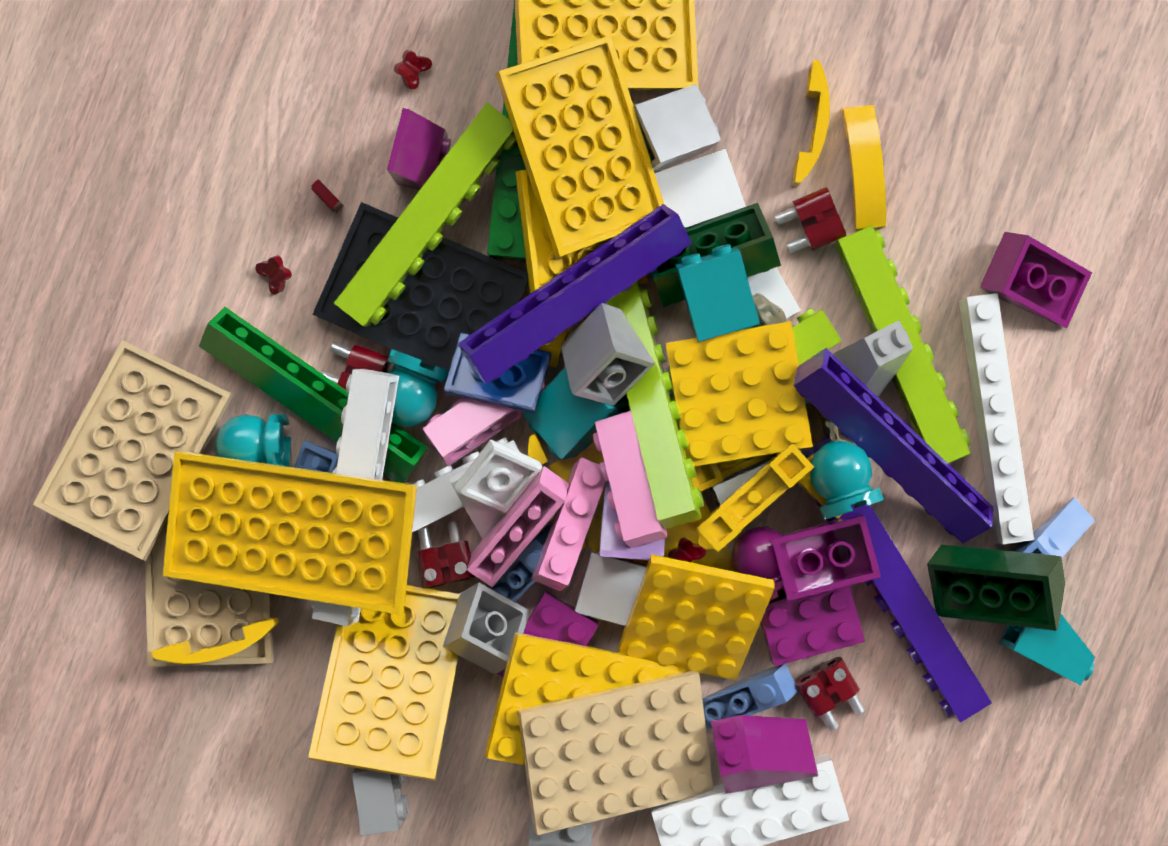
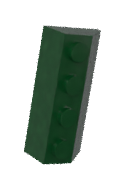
M757 202L685 228L691 244L684 248L677 256L671 257L659 265L652 272V276L663 307L685 300L676 265L682 263L681 259L685 256L699 253L700 257L713 254L712 249L730 244L731 248L737 247L740 250L747 277L767 272L770 269L781 266L774 238Z
M941 544L927 563L935 611L939 617L1057 631L1065 589L1062 556Z

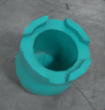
M391 349L387 361L394 364V369L388 372V374L399 376L392 424L400 427L416 426L428 420L433 413L438 397L435 384L438 381L445 383L449 371L438 366L434 368L421 362L422 360Z
M248 414L230 418L220 427L216 437L217 457L289 467L291 460V437H285L284 425H289L287 415L271 414L268 422L264 421L261 417Z
M832 441L821 447L813 455L811 464L814 468L809 471L810 480L816 492L826 499L827 505L820 507L823 519H829L853 511L851 504L854 505V508L884 500L880 487L872 489L869 486L873 475L871 462L862 448L852 442Z

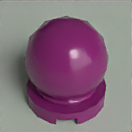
M768 526L755 527L746 530L739 536L733 546L731 558L735 572L774 580L775 589L770 598L771 601L779 597L776 591L784 587L771 539L783 535L781 532Z

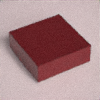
M319 179L311 185L312 191L333 212L337 213L344 206Z

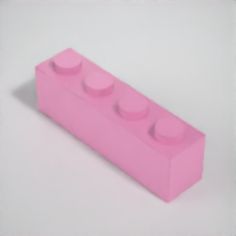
M545 384L543 385L542 392L547 388ZM461 398L454 403L452 409L443 415L438 414L428 421L427 426L422 429L430 443L449 467L522 417L525 411Z
M631 411L596 421L597 433L593 434V439L597 450L602 451L604 462L600 463V467L605 481L609 480L611 492H608L607 496L611 509L617 512L619 521L615 522V529L619 540H624L629 547L634 548L668 538L666 529L657 519Z
M580 458L572 467L567 480L569 487L566 501L555 513L531 579L558 591L563 590L569 585L606 482L600 465L584 458Z
M543 466V469L510 510L503 514L474 549L467 571L493 587L566 501L569 483Z

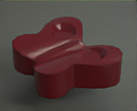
M406 50L402 55V62L395 64L394 72L402 76L404 85L407 88L416 89L419 85L418 74L430 69L432 61L428 57L417 56L415 52Z
M279 255L269 258L268 261L260 262L255 267L259 275L268 277L269 290L272 294L283 292L286 280L292 276L291 271L283 266V260Z
M683 537L679 540L678 547L669 551L668 558L691 563L693 560L704 558L706 549L699 544H693L689 539Z

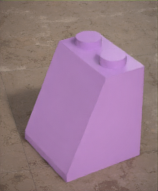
M609 480L606 481L599 556L649 560L651 554L664 557L665 538L634 548L629 547L624 540H619L615 529V522L619 520L616 510L613 511L609 504L607 493L611 492Z

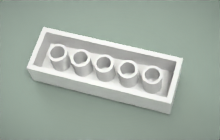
M827 753L814 757L818 771L817 777L725 794L724 786L720 784L713 786L711 791L691 798L650 807L661 846H763L849 821L831 758Z

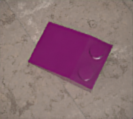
M406 108L402 109L387 171L397 185L420 190L441 163L442 156L445 157L448 154L451 139L447 138L446 129Z
M1004 232L979 288L990 294L998 293L999 299L1063 328H1068L1092 272L1029 235Z
M861 513L771 539L788 601L881 577L865 515Z
M740 715L711 721L725 794L818 776L806 719Z

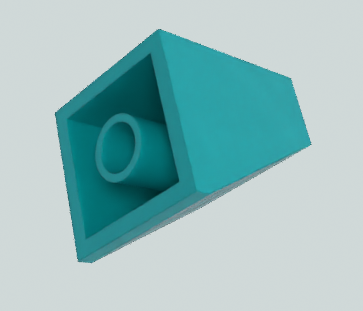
M730 244L712 249L713 254L700 257L699 253L685 256L681 259L682 263L676 265L692 330L699 342L760 324L740 250L737 247L731 248Z
M565 367L541 393L536 413L524 412L523 416L529 421L531 430L546 441L549 451L554 456L564 460L577 457L594 442L593 434L597 433L596 421L628 412L631 409L627 393L614 406L573 395Z
M1062 614L1060 615L1057 631L1007 625L999 641V644L1078 685H1082L1083 681H1087L1094 671L1093 662L1096 657Z

